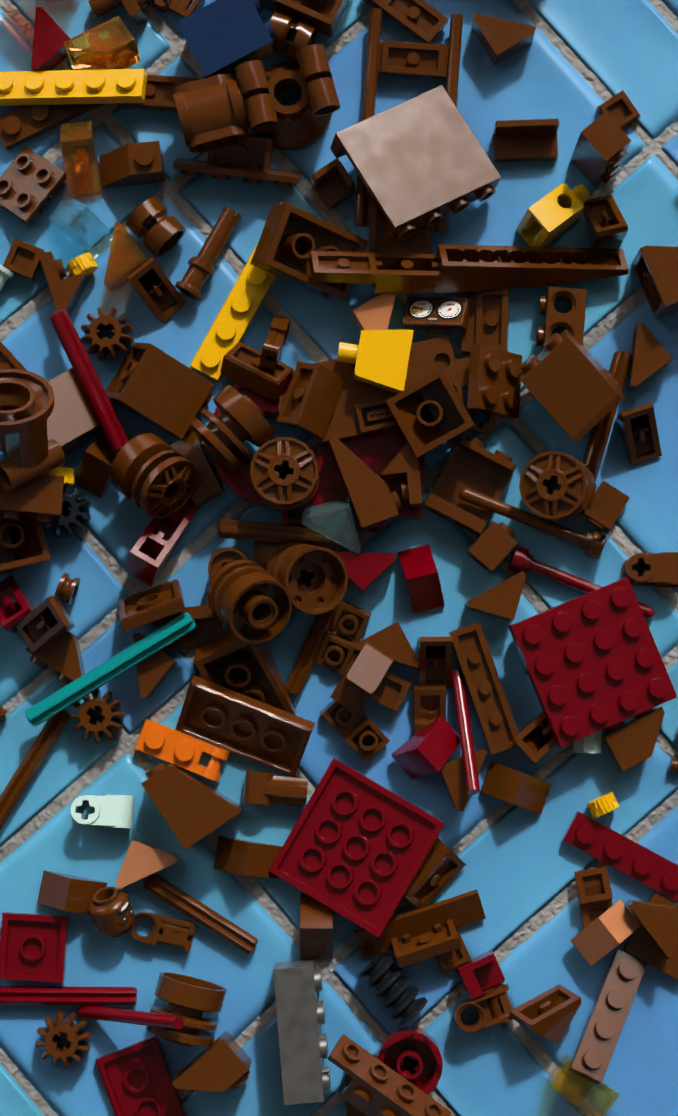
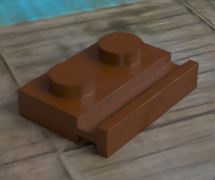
M509 289L463 292V298H470L468 330L461 331L462 354L470 353L471 345L476 344L508 351Z

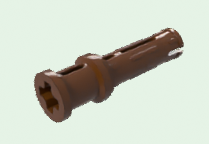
M228 207L223 208L220 217L197 257L194 256L189 259V268L182 280L177 281L175 284V288L184 295L194 300H200V291L208 277L211 278L214 275L215 268L213 265L237 223L242 218L239 213L234 215L236 213L235 210Z

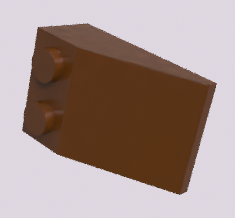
M289 203L275 204L270 209L251 265L277 277L345 301L349 296L353 283L312 282L309 263L311 251L365 252L368 241Z
M228 631L197 645L194 663L203 679L296 715L266 642L260 644L246 643L237 638L231 631Z

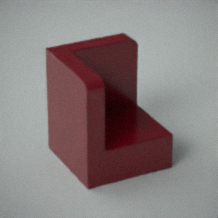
M492 950L457 967L472 1000L484 995L482 991L505 980Z

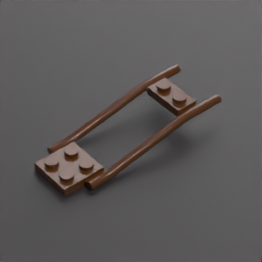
M370 8L362 121L375 115L378 73L383 75L446 78L445 90L457 107L463 15L451 14L449 46L443 44L380 41L382 9ZM358 174L354 226L370 227L368 252L431 254L433 232L448 233L450 213L444 215L439 222L427 227L425 224L417 228L412 235L405 239L398 237L388 242L385 236L390 224L372 195H369V190Z

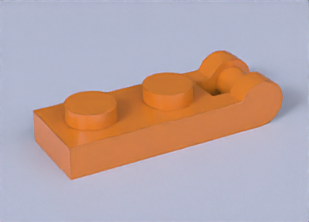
M146 719L134 748L216 782L219 781L222 774L219 770L223 760L227 761L230 754L229 751L149 719ZM203 752L211 755L207 767L199 764Z

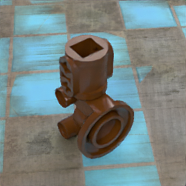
M313 44L298 50L296 54L299 64L280 63L264 70L261 61L252 60L235 67L237 80L227 73L177 86L174 89L173 97L189 151L200 153L241 142L248 137L247 132H249V129L255 135L274 137L273 148L280 150H299L315 143L327 130L333 112L341 107L324 45ZM284 87H294L302 93L300 100L292 106L281 105L276 101L274 95Z
M0 369V452L7 453V459L0 462V486L5 491L15 489L34 480L35 477H40L65 464V455L60 444L54 439L48 440L47 418L54 409L53 388L43 377L19 369Z

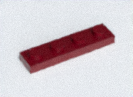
M578 811L576 812L562 840L678 902L677 864Z

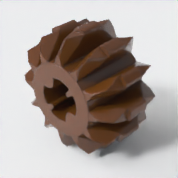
M101 307L98 308V318H95L92 314L87 315L91 325H81L80 329L87 334L81 338V342L83 345H89L87 348L89 355L98 352V359L100 361H104L107 353H109L112 361H116V351L120 350L122 354L126 355L128 350L123 344L134 343L133 337L127 335L134 331V327L132 324H125L128 320L125 313L117 317V310L112 307L107 316ZM105 329L108 332L111 331L114 336L111 339L103 337L102 331Z
M98 688L93 691V700L88 694L82 698L85 702L84 705L80 702L72 704L75 708L80 709L79 714H70V719H80V723L76 724L73 730L74 732H79L86 728L82 736L83 740L88 741L94 732L95 743H101L102 732L108 740L114 738L110 727L122 730L123 726L114 721L115 718H124L125 712H115L114 710L121 706V700L118 699L109 703L113 692L107 691L101 700V691ZM98 707H101V714L105 719L103 722L97 721V725L92 723L94 717L90 713L92 710L98 711Z
M63 1011L57 1013L56 1021L48 1016L44 1020L48 1028L39 1027L37 1033L45 1037V1039L38 1040L36 1047H46L47 1049L40 1057L44 1060L50 1054L54 1056L51 1061L52 1067H56L60 1059H62L63 1066L69 1068L72 1063L71 1058L75 1062L80 1063L83 1060L81 1052L90 1051L91 1046L83 1042V1040L90 1039L92 1033L88 1031L81 1032V1029L86 1026L87 1021L82 1020L76 1025L74 1023L77 1017L75 1012L69 1015L67 1021ZM63 1032L68 1034L67 1040L71 1042V1044L68 1043L65 1047L60 1045L61 1039L57 1037V1035L60 1036Z

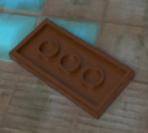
M194 675L175 730L295 777L315 723Z

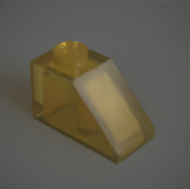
M565 1054L547 1079L549 1085L591 1116H604L619 1096V1093L603 1081L600 1084H596L569 1071L568 1069L573 1058Z

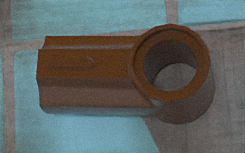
M246 770L243 802L261 805L276 803L306 807L308 779L276 776L272 772Z

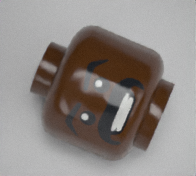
M105 887L98 890L88 905V912L94 928L99 934L104 936L120 937L124 935L135 920V912L129 896L125 891L118 890L115 887Z

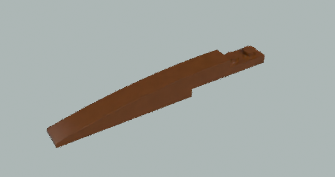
M438 244L436 254L311 251V257L309 258L312 282L372 283L374 293H452L517 289L627 275L629 271L623 249Z

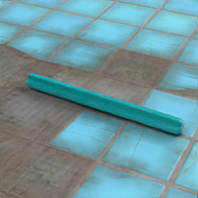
M188 612L173 619L25 711L27 720L32 726H38L196 628L194 619Z

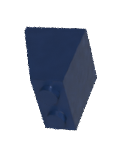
M216 0L176 22L205 78L228 73L232 75L233 79L237 80L234 70L236 66L252 60L262 62L277 51L273 40L278 37L270 21L268 20L263 23L258 14L263 11L259 0Z

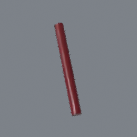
M454 670L451 672V682L467 794L476 795L480 793L464 676L462 670Z
M80 1006L78 1009V1015L81 1018L177 1030L183 1026V1018L177 1015L100 1006Z

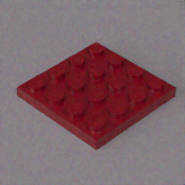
M628 577L508 626L558 747L566 746L677 698Z
M333 758L269 871L378 938H381L446 823Z

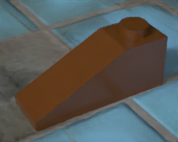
M335 436L329 437V446L362 532L397 520L399 517L397 510L402 509V505L396 490L390 492L388 485Z

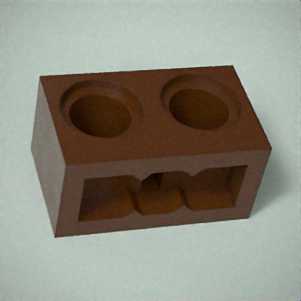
M549 286L546 296H540L539 315H544L543 327H538L536 346H542L541 352L545 349L544 343L553 332H563L565 329L583 346L587 289ZM558 300L567 302L570 306V311L567 313L557 312L554 308V302Z

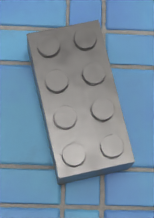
M314 959L277 962L273 968L284 1105L324 1102L325 1092H330L331 1081L329 1066L323 1067L322 1058H328L327 1034H320V1025L325 1024L324 1000H317V991H322L323 987L321 967H315Z

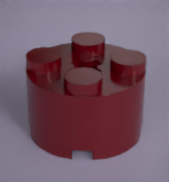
M416 1027L399 1028L389 1033L378 1047L376 1058L427 1095L435 1089L442 1074L443 1061L437 1043L428 1033ZM409 1056L411 1059H417L414 1062V1069L409 1070L408 1066L401 1067L404 1064V1057Z

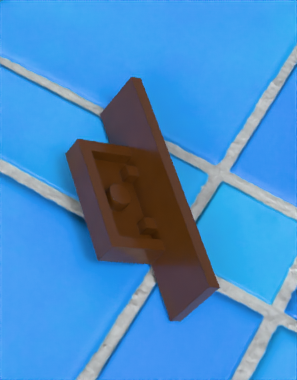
M248 134V137L241 142L208 150L207 161L177 158L173 163V169L181 170V174L186 176H199L200 172L212 173V178L219 180H230L231 176L243 177L244 182L253 184L262 183V179L272 180L274 185L279 187H293V183L299 184L301 179V172L270 169L274 137Z
M476 889L393 917L381 938L363 928L353 932L363 960L394 950L399 968L418 964L423 960L438 955L448 954L452 950L461 948L462 945L456 929L486 919Z
M344 1034L339 1038L328 1057L330 1062L353 1077L340 1097L367 1116H450L452 1113Z

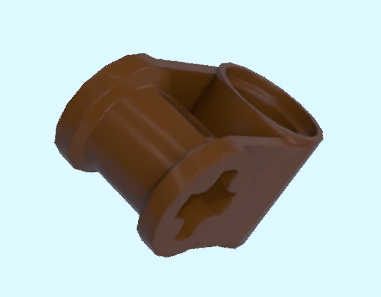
M678 552L635 554L623 563L621 569L622 577H628L631 585L678 587ZM637 562L639 567L645 570L639 576L637 571L632 570V566L637 564Z
M508 984L483 991L484 995L473 1000L469 997L458 1002L453 1009V1019L459 1028L470 1033L512 1020L509 1011L513 1010L507 993L509 990ZM497 998H498V1000H499V1002H500V1005H501L502 1010H500V1007H499ZM468 1007L475 1008L477 1011L476 1020L471 1024L462 1023L460 1018L462 1011Z

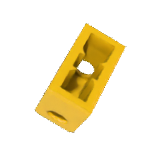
M562 183L528 208L516 231L530 247H545L576 221L584 208L583 203L590 199L588 190L580 183L572 189L567 184Z
M362 330L359 345L339 343L337 361L356 364L354 379L398 394L404 391L414 330Z

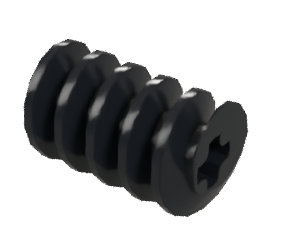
M381 955L361 970L357 977L361 978L367 975L370 977L365 985L366 989L377 986L378 989L373 998L377 999L383 996L386 998L381 1008L384 1010L393 1007L394 1010L389 1019L393 1020L400 1017L402 1021L397 1027L399 1028L422 1011L427 1003V999L425 997L415 999L419 992L418 987L414 986L407 989L411 978L409 976L399 978L403 968H399V966L391 968L395 957L393 955L382 957L383 955Z

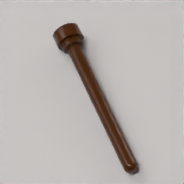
M462 488L458 493L461 500L580 546V550L585 551L586 556L596 560L599 558L605 545L607 536L598 532L580 533L468 488Z

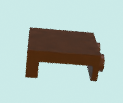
M467 436L466 439L459 437L423 508L480 537L492 511L461 500L458 493L460 489L468 488L499 500L516 465L511 463L513 459L509 455L498 450L494 454L483 448V442L474 437Z

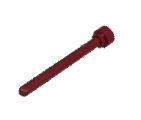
M518 545L511 556L507 568L516 573L531 571L585 594L601 588V586L533 559L534 555L529 554L528 549ZM638 602L646 619L653 618L655 610L648 605Z

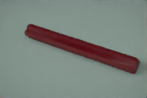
M56 311L50 317V321L113 453L117 455L129 440L67 311Z
M0 986V1005L134 1006L137 1003V989L135 987Z

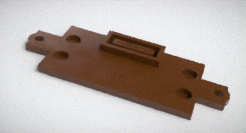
M450 335L412 343L404 390L443 369L465 406L462 389L468 388L470 357L455 360ZM337 359L313 363L320 364L344 378V384L326 434L323 438L315 436L317 445L329 442L328 438L332 436L342 440L400 427L386 403V400L397 395L396 393L354 379L356 364L339 362ZM286 395L279 396V413Z

